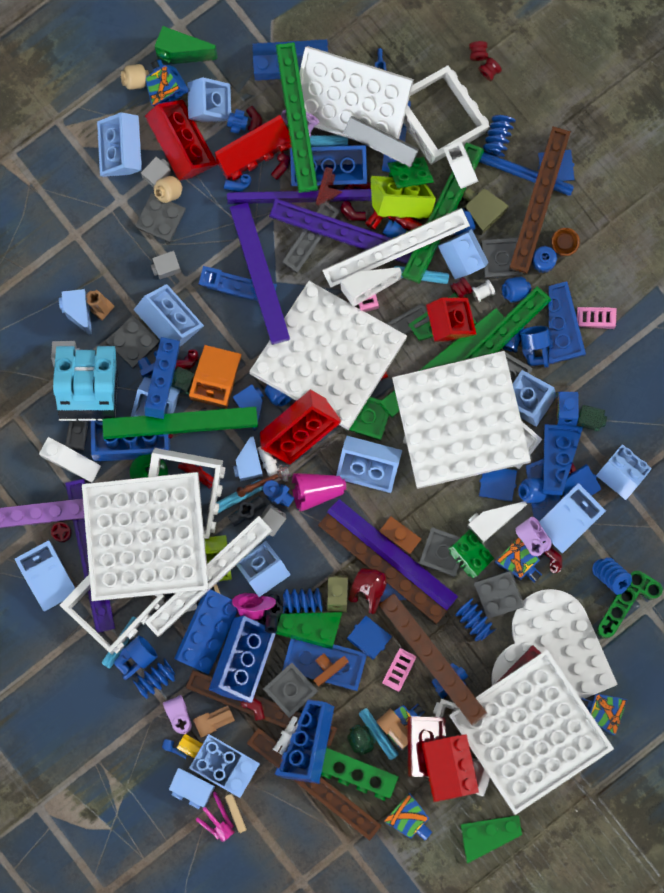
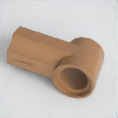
M98 290L89 291L86 295V302L91 307L89 310L101 321L115 307Z
M229 706L193 719L201 738L235 721Z
M390 708L376 722L403 749L408 745V730Z

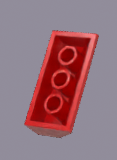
M184 100L157 104L145 115L179 181L193 178L217 165L195 121L188 119V108Z
M281 115L216 151V162L227 180H236L246 170L251 171L257 168L258 163L264 160L267 162L274 158V154L277 152L288 150L291 147L289 131Z
M310 389L260 432L261 449L291 465L341 423V419L325 397Z

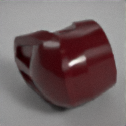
M361 568L355 577L348 600L356 603L358 601L357 595L360 591L366 595V600L369 601V613L375 614L386 588L385 572Z

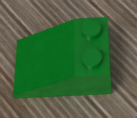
M162 26L154 46L157 58L165 64L192 63L217 59L216 45Z

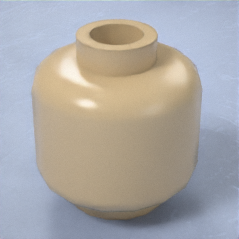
M141 64L125 66L124 71H121L122 85L126 86L129 90L144 88L149 71L145 70Z
M173 176L159 179L154 186L155 196L163 203L178 199L182 192L181 182Z

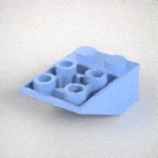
M578 483L539 523L551 539V543L563 553L606 510Z
M49 540L15 558L21 573L44 612L63 602L74 591L75 586Z
M208 734L189 769L240 798L260 763Z

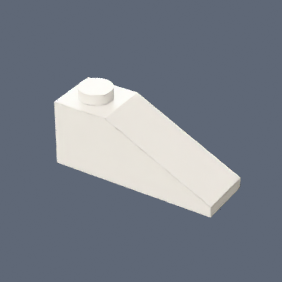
M398 267L349 274L341 281V291L354 307L401 279V269Z
M49 437L39 453L42 458L93 483L101 468L99 464Z
M520 502L484 511L480 515L475 513L468 520L470 523L467 527L471 529L483 544L524 509L527 503Z

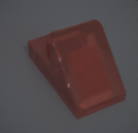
M325 168L316 206H321L343 194L342 191L329 188V185L333 186L336 176L332 174V168Z

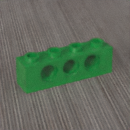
M326 748L321 776L328 779L334 776L339 778V783L346 786L352 783L357 785L356 790L366 794L368 790L375 793L374 797L384 801L386 797L391 798L399 776ZM337 762H341L345 766V770L340 774L333 770V766ZM355 769H359L363 773V777L359 781H355L351 776L352 771ZM374 776L379 777L381 780V785L378 788H373L370 785V779Z

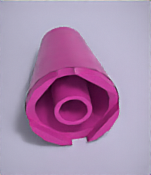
M294 473L292 475V483H295V489H292V493L295 498L296 508L300 512L341 496L346 490L345 479H342L341 476Z

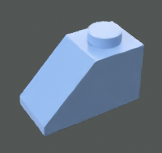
M250 437L235 460L236 466H233L235 477H239L240 481L263 476L254 437Z

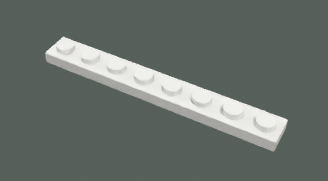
M460 208L323 269V272L331 288L340 284L342 279L349 274L372 270L470 225L463 209Z
M260 516L207 564L209 590L273 531ZM209 590L176 593L145 623L157 637L161 636Z

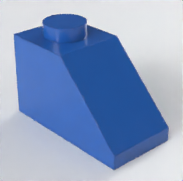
M250 385L233 396V400L239 408L256 407L259 426L263 406L262 397L264 395L258 387L254 388L253 385ZM252 427L254 431L258 430V427Z

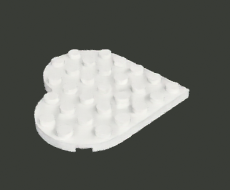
M547 589L535 592L523 600L525 606L516 610L512 620L514 644L507 647L497 658L492 670V686L532 645L541 653L548 650L580 699L581 697H590L618 685L588 615L576 598L560 590Z

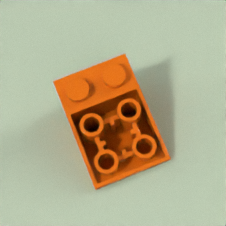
M205 345L191 386L190 400L227 409L242 354Z

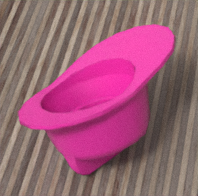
M243 593L235 596L232 604L238 609L240 616H246L257 621L264 616L265 610L272 608L276 604V600L272 597H258L257 594Z

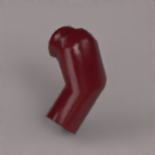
M551 547L543 553L550 558V571L558 573L562 569V556Z
M253 698L252 703L240 702L243 708H248L254 712L255 721L265 719L262 704L259 700Z

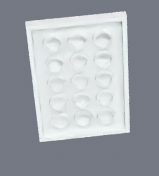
M309 46L305 47L299 73L305 111L319 120L318 125L314 126L315 128L353 139L343 133L350 117L354 116L399 139L414 79Z

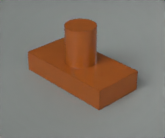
M391 516L379 531L409 555L421 541L420 537Z
M322 654L315 661L324 672L315 678L314 682L318 687L346 666L349 661L343 656L332 664L328 657Z

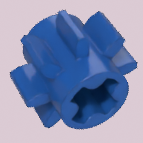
M236 109L235 113L230 112L227 126L231 127L230 132L239 134L240 130L245 131L248 117L244 116L245 111Z

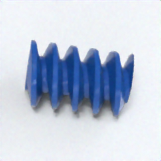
M494 115L483 149L491 155L505 157L501 153V151H507V147L503 146V144H509V140L505 137H511L512 135L507 130H513L514 128L509 123H515L516 120L505 115Z
M612 558L599 559L592 567L593 574L617 595L624 593L632 582L631 574Z
M308 588L307 594H305L303 589H300L299 594H297L296 589H293L291 594H289L288 589H285L283 594L284 613L286 608H288L289 613H292L294 608H296L297 613H300L301 608H304L305 613H308L309 607H311L313 613L316 612L317 607L322 612V593H320L319 588H316L314 594L311 588Z
M472 598L458 609L455 616H463L460 622H467L465 629L472 628L469 633L470 635L477 634L474 639L476 642L482 641L494 632L496 628L489 629L492 622L485 624L488 617H480L483 611H475L478 604L471 605Z
M165 658L163 659L164 666L158 662L157 670L150 667L151 674L144 671L145 678L138 675V682L133 680L142 696L146 699L149 698L148 691L153 695L155 694V687L158 690H162L161 683L168 686L167 679H170L172 682L175 681L174 675L176 674Z

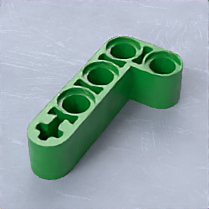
M632 572L631 576L637 575L640 577V585H634L631 582L625 591L631 595L629 602L622 599V594L616 595L597 627L598 636L603 639L612 637L637 596L640 594L649 600L657 599L663 592L662 585L643 572ZM653 585L657 588V595L649 594V586ZM613 608H618L621 611L620 618L612 616L611 611ZM610 621L614 622L609 627L611 633L604 634L602 626H607Z

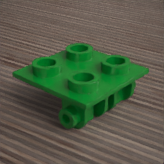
M424 157L415 158L411 167L399 161L387 163L390 170L389 177H393L397 189L434 182Z
M471 529L448 548L449 554L455 560L459 558L456 561L457 563L463 560L464 563L460 567L465 566L463 570L467 573L468 577L471 576L472 578L477 577L494 559L489 550L485 548Z

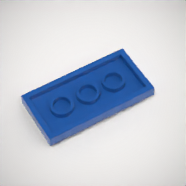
M211 589L202 596L174 657L175 660L209 675L238 611L232 604V599Z
M291 638L282 671L289 664L293 663L306 678L314 680L324 672L315 661L318 657L325 654L334 664L345 656L349 663L324 683L354 691L358 690L367 657L364 652L334 644L333 648L329 649Z

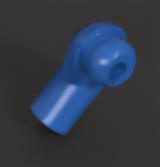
M243 174L235 182L225 180L224 189L242 192L250 185L251 177L248 174Z

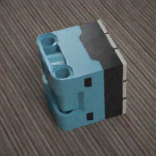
M56 346L53 391L56 398L59 421H102V419L115 418L118 382L115 346H97V352L96 350H76V353L74 346Z

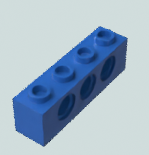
M164 337L160 339L145 404V416L164 419L180 349L179 340Z

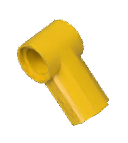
M184 734L177 749L195 758L203 744Z

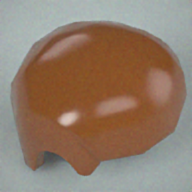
M560 228L554 232L551 238V245L558 255L571 256L578 250L580 238L573 229Z

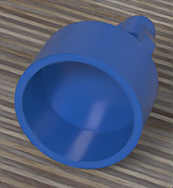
M533 326L522 329L520 331L522 351L527 359V364L529 366L544 365L549 367L547 347L551 343L548 327ZM542 349L543 356L535 357L534 350Z
M138 635L122 649L118 658L115 659L114 665L123 673L122 677L126 680L141 667L146 668L158 655L151 644L145 638ZM132 658L136 663L129 668L125 662Z

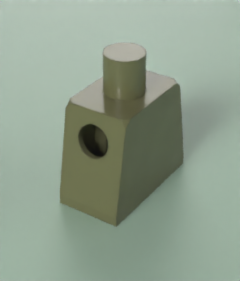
M468 188L463 194V197L469 202L465 206V211L470 212L475 226L481 235L506 213L509 207L486 189L476 194L471 188Z
M328 575L327 612H347L348 576Z

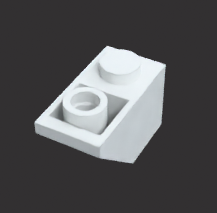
M461 141L443 148L461 189L478 182L466 149Z

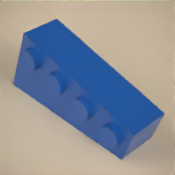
M91 421V455L94 461L135 460L140 455H152L154 448L170 451L169 434L104 439L102 421Z
M307 700L298 721L299 725L290 738L291 743L287 752H284L282 763L277 768L275 775L286 779L319 784L334 706L326 702Z

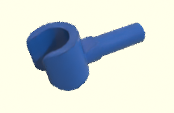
M379 48L375 67L386 70V63L382 58V49Z
M164 739L162 745L164 750L173 752L186 759L187 754L173 748L174 741Z

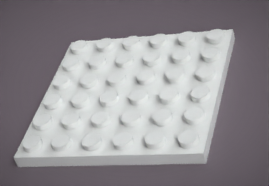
M308 281L284 318L290 340L271 345L269 341L251 368L250 375L296 401L310 389L326 398L341 419L339 425L349 430L406 341L407 335Z
M505 351L392 377L417 489L531 463Z
M197 472L82 484L92 601L209 590L199 475Z
M548 650L476 697L488 714L472 726L460 709L449 715L462 735L467 734L470 748L515 815L614 750Z

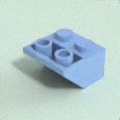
M622 444L596 476L627 500L652 468Z

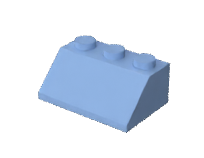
M121 112L97 121L100 176L130 175L142 171L139 116Z
M167 284L145 295L134 308V311L159 339L164 337L179 340L180 346L204 326Z
M346 436L336 476H341L342 479L350 483L391 493L402 450Z

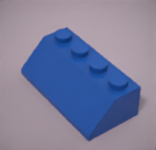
M327 39L253 43L255 81L281 79L276 53L277 44L295 42L300 72L305 47L309 46L328 52Z
M366 145L311 147L317 185L367 184ZM290 147L291 186H297L292 149Z
M246 616L234 618L209 690L226 698L252 703L276 632L267 633L265 625Z

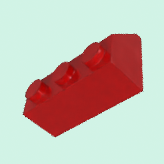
M467 734L422 743L434 802L479 793Z

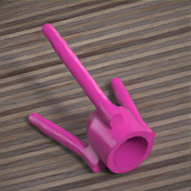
M213 792L225 822L219 823L206 807H203V811L216 827L212 829L200 818H196V821L212 833L217 840L220 838L224 842L235 833L232 829L234 825L229 820L217 793Z

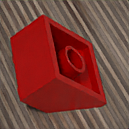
M440 298L426 305L434 341H451L476 335L468 298Z

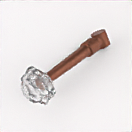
M279 464L277 474L251 485H246L244 488L238 487L236 490L238 496L244 497L247 492H252L269 480L280 478L288 482V477L291 475L287 466L282 467Z

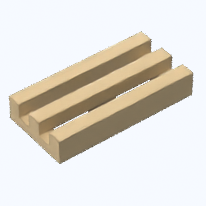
M229 794L225 799L237 830L240 833L244 832L247 829L234 795Z

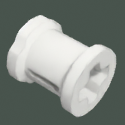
M486 280L484 284L476 288L472 287V294L478 303L489 295H495V290L489 280Z

